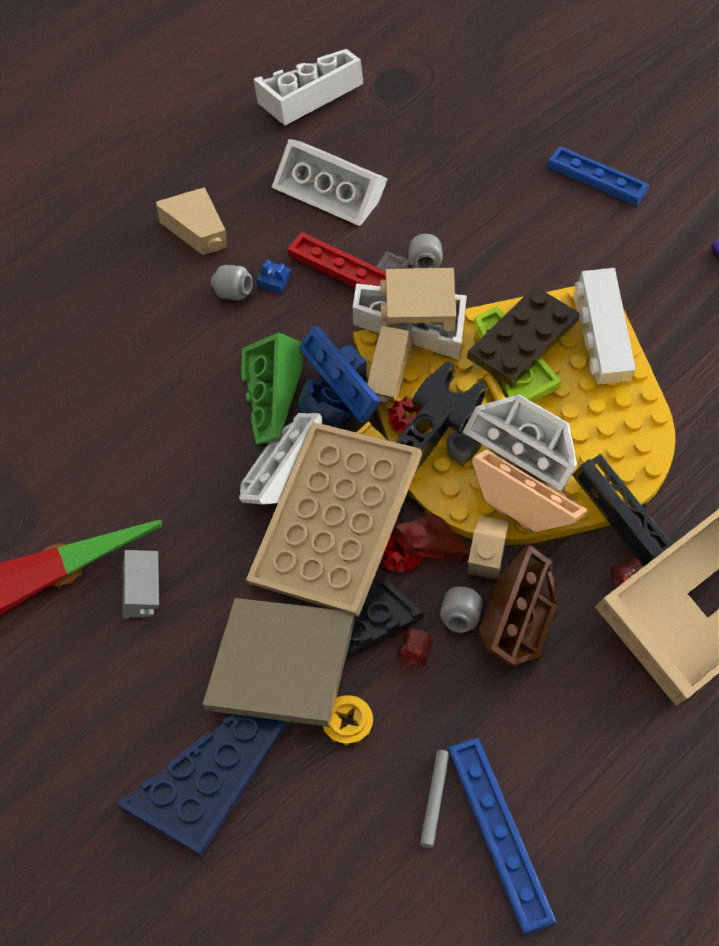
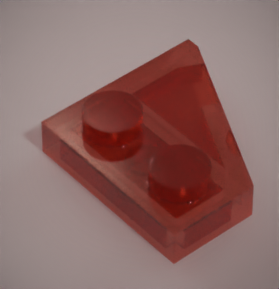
M436 514L397 525L391 533L411 556H430L436 559H444L446 554L457 555L459 561L462 562L469 559L470 549L447 525L445 520Z

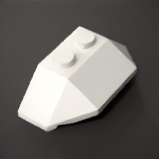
M521 395L476 406L463 430V433L560 491L564 490L577 466L569 423Z
M298 413L293 418L294 422L282 429L280 438L267 445L241 482V495L239 499L242 503H279L312 422L322 424V417L319 413Z

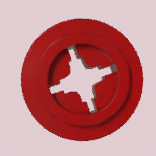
M407 396L401 401L395 400L394 405L389 408V424L399 434H402L414 419L412 416L406 418V412H416V415L420 412V409L412 404L413 399H408ZM423 428L420 434L427 432L430 428Z
M404 528L400 531L392 530L380 564L387 570L398 573L414 569L423 557L422 541H419L415 532H406ZM396 542L401 547H406L404 548V558L398 551H393L395 550Z

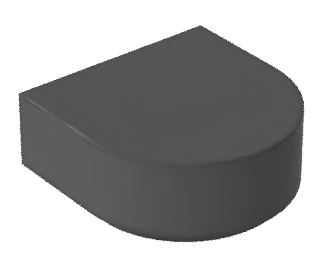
M454 433L447 440L446 451L448 456L461 466H464L481 449V443L465 433Z

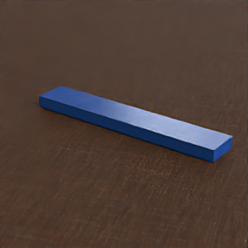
M479 737L448 747L449 756L522 935L526 936L555 925V917Z

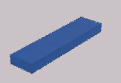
M561 146L557 148L547 163V168L635 206L640 203L649 188L648 183Z
M312 326L299 349L360 423H367L381 400L320 327Z

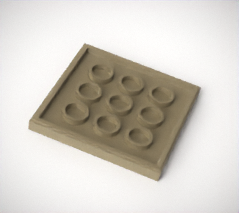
M235 598L202 704L204 710L329 727L355 622L354 613L343 610Z

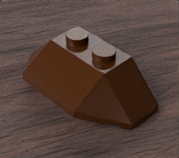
M530 545L525 546L498 577L478 629L486 650L509 666L540 657L558 606L555 582L551 573L553 570L552 561Z

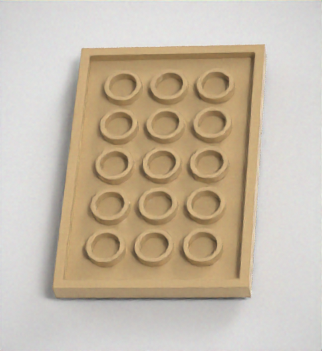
M312 422L246 581L253 586L334 610L354 613L355 616L359 617L421 459V449Z

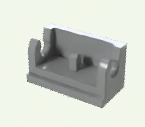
M124 550L122 564V618L154 616L153 609H158L159 607L158 551Z

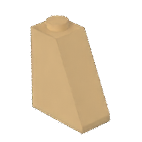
M205 187L156 202L160 223L202 255L227 248L226 230Z
M381 326L367 385L378 396L382 405H388L389 401L395 402L397 400L413 347L409 331Z
M485 516L479 517L468 560L469 575L494 580L498 579L510 521Z

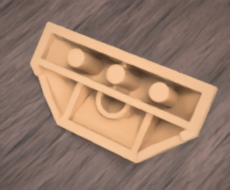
M488 449L473 457L472 464L485 501L494 506L497 512L509 515L517 520L520 526L527 530L539 532L573 524L587 512L586 508L579 505L578 502L509 460L496 456L495 453Z

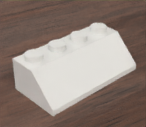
M289 139L272 188L361 226L379 203L388 178L301 141Z

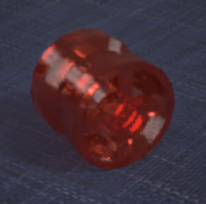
M636 557L628 559L624 565L617 564L611 567V577L616 588L644 567Z
M405 630L402 636L404 643L398 648L397 657L404 663L420 667L426 665L428 660L427 650L432 648L433 638L421 630Z

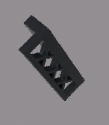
M601 454L592 460L588 459L572 474L643 566H646L673 545ZM596 464L604 472L605 476H603L601 472L597 469V467L595 466ZM616 491H619V493H620V494L622 495V497H623V500H622V499L620 498V496L616 493ZM634 514H636L641 519V523L635 517ZM653 538H656V540L660 543L663 549H661L657 545Z

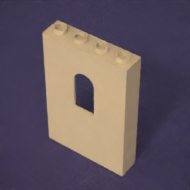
M719 509L604 597L595 606L676 706L687 700L719 673V609L707 618L688 595L690 591L719 569Z

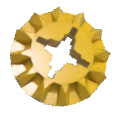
M351 695L339 696L335 700L329 727L323 726L324 733L333 742L337 741L345 746L349 743H360L366 735L370 734L373 714L368 704L362 699ZM354 712L353 723L355 725L348 724L341 730L342 720L340 718H347Z

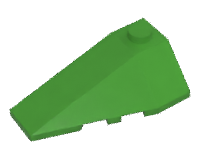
M279 332L242 348L241 376L242 381L246 382L249 392L245 395L247 402L252 405L253 412L250 418L255 442L259 446L280 438L303 369V353L299 349L302 342Z

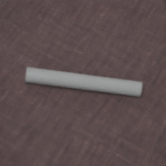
M437 750L420 841V846L424 848H433L450 754L445 750Z

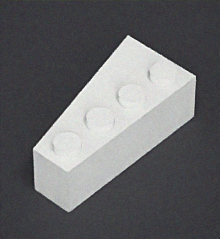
M347 49L317 58V63L314 64L305 62L296 65V70L287 73L280 70L273 73L274 77L263 80L261 76L253 79L257 103L283 125L295 121L363 84L361 59Z
M615 268L582 271L578 282H575L573 298L577 312L580 313L579 320L585 339V346L590 357V372L592 375H595L597 384L630 381L636 368Z
M356 284L353 302V325L380 333L381 326L387 327V321H381V304H386V297H381L380 286ZM455 294V331H443V322L394 323L393 328L409 331L412 343L415 346L459 360L467 296Z

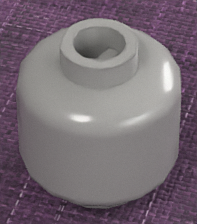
M425 233L417 235L410 241L408 259L412 268H438L441 265L443 259L442 245L437 237Z
M222 265L213 274L211 286L219 298L240 301L251 292L253 279L245 267Z
M458 586L451 588L443 598L440 610L442 622L450 630L458 633L474 629L480 621L483 607L482 598L476 591L468 587Z

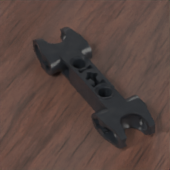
M448 361L428 376L416 391L412 404L419 408L420 412L396 441V443L421 449L422 456L416 472L449 428L459 434H463V430L475 407L482 404L488 392L487 385L481 381L475 383L465 393L456 394L450 392L448 387L454 378L456 370L454 365ZM423 428H432L430 433L420 434ZM403 503V505H402V507H401V510H400V512H399V515H398V518H397V520H396V523H397V521L400 519V517L402 516V514H403V512H404V509H405V504H404V503Z

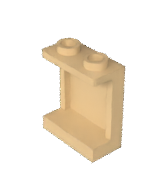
M454 268L386 269V280H380L381 297H386V304H381V321H387V327L393 328L394 323L443 322V331H455Z

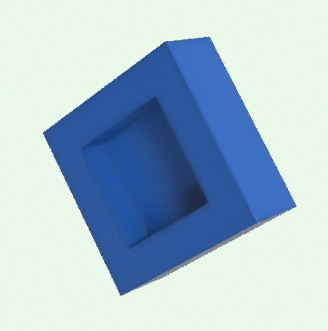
M266 259L256 279L257 287L282 294L292 276L291 268L285 267L281 263L279 265L272 263L271 260Z

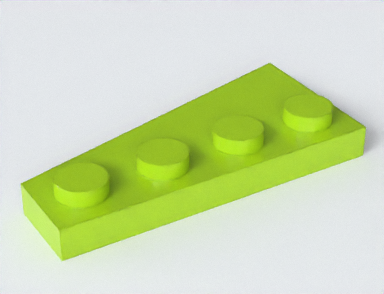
M498 306L474 318V326L480 339L505 315ZM542 358L513 387L500 380L507 398L521 395L531 402H535L560 389L562 383Z

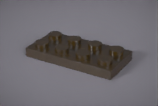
M534 286L468 350L467 358L510 387H513L579 320L580 313L539 287Z

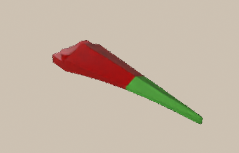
M162 520L152 521L0 563V616L69 574L160 528Z

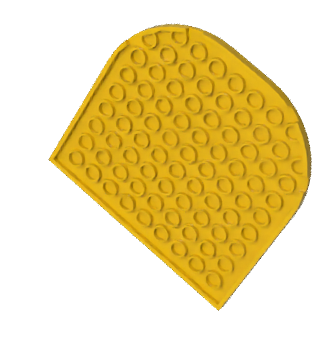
M575 286L547 292L577 311L573 298ZM523 297L466 308L459 360L413 345L397 401L403 400L405 396L408 399H413L424 380L447 361L454 365L456 370L454 378L479 372L482 368L467 358L468 350L480 340V336L474 326V318L496 306L506 315ZM625 311L624 315L636 368L630 381L597 384L595 375H592L590 372V357L585 346L580 320H578L542 357L562 381L561 388L533 403L569 423L577 462L574 472L588 459L592 460L601 454L641 505H646L664 483L672 463L675 449V428L670 409ZM365 329L353 332V341L357 352L367 361L368 383L379 333ZM496 378L505 398H507L500 380ZM489 389L485 396L487 403L494 402ZM389 401L388 405L379 404L376 411L385 439L396 442L401 434L394 431L388 421L389 408L394 405V402ZM407 411L406 418L410 416L415 418L416 412L409 413ZM430 428L427 432L423 434L430 433L432 431V428ZM451 428L446 431L436 447L414 474L407 492L410 498H414L425 510L427 516L448 530L466 538L473 539L480 516L510 521L505 545L538 543L611 525L571 475L567 485L561 492L586 508V514L573 524L539 532L523 528L517 520L509 515L497 512L494 506L485 501L472 464L473 457L464 466H461L448 456L446 451L447 440L452 434L457 433ZM481 444V449L474 455L476 456L477 454L488 449L491 452L495 453L496 456L505 458L483 444ZM596 464L595 466L597 467V469L601 472L603 476H605L604 472ZM616 491V493H617V494L620 496V498L623 500V497H622V495L619 493V491Z

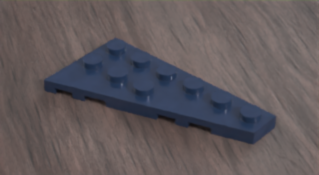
M230 714L219 727L211 733L208 731L171 760L164 770L155 777L148 778L141 784V788L128 798L125 796L116 805L118 809L201 858L289 724V721Z

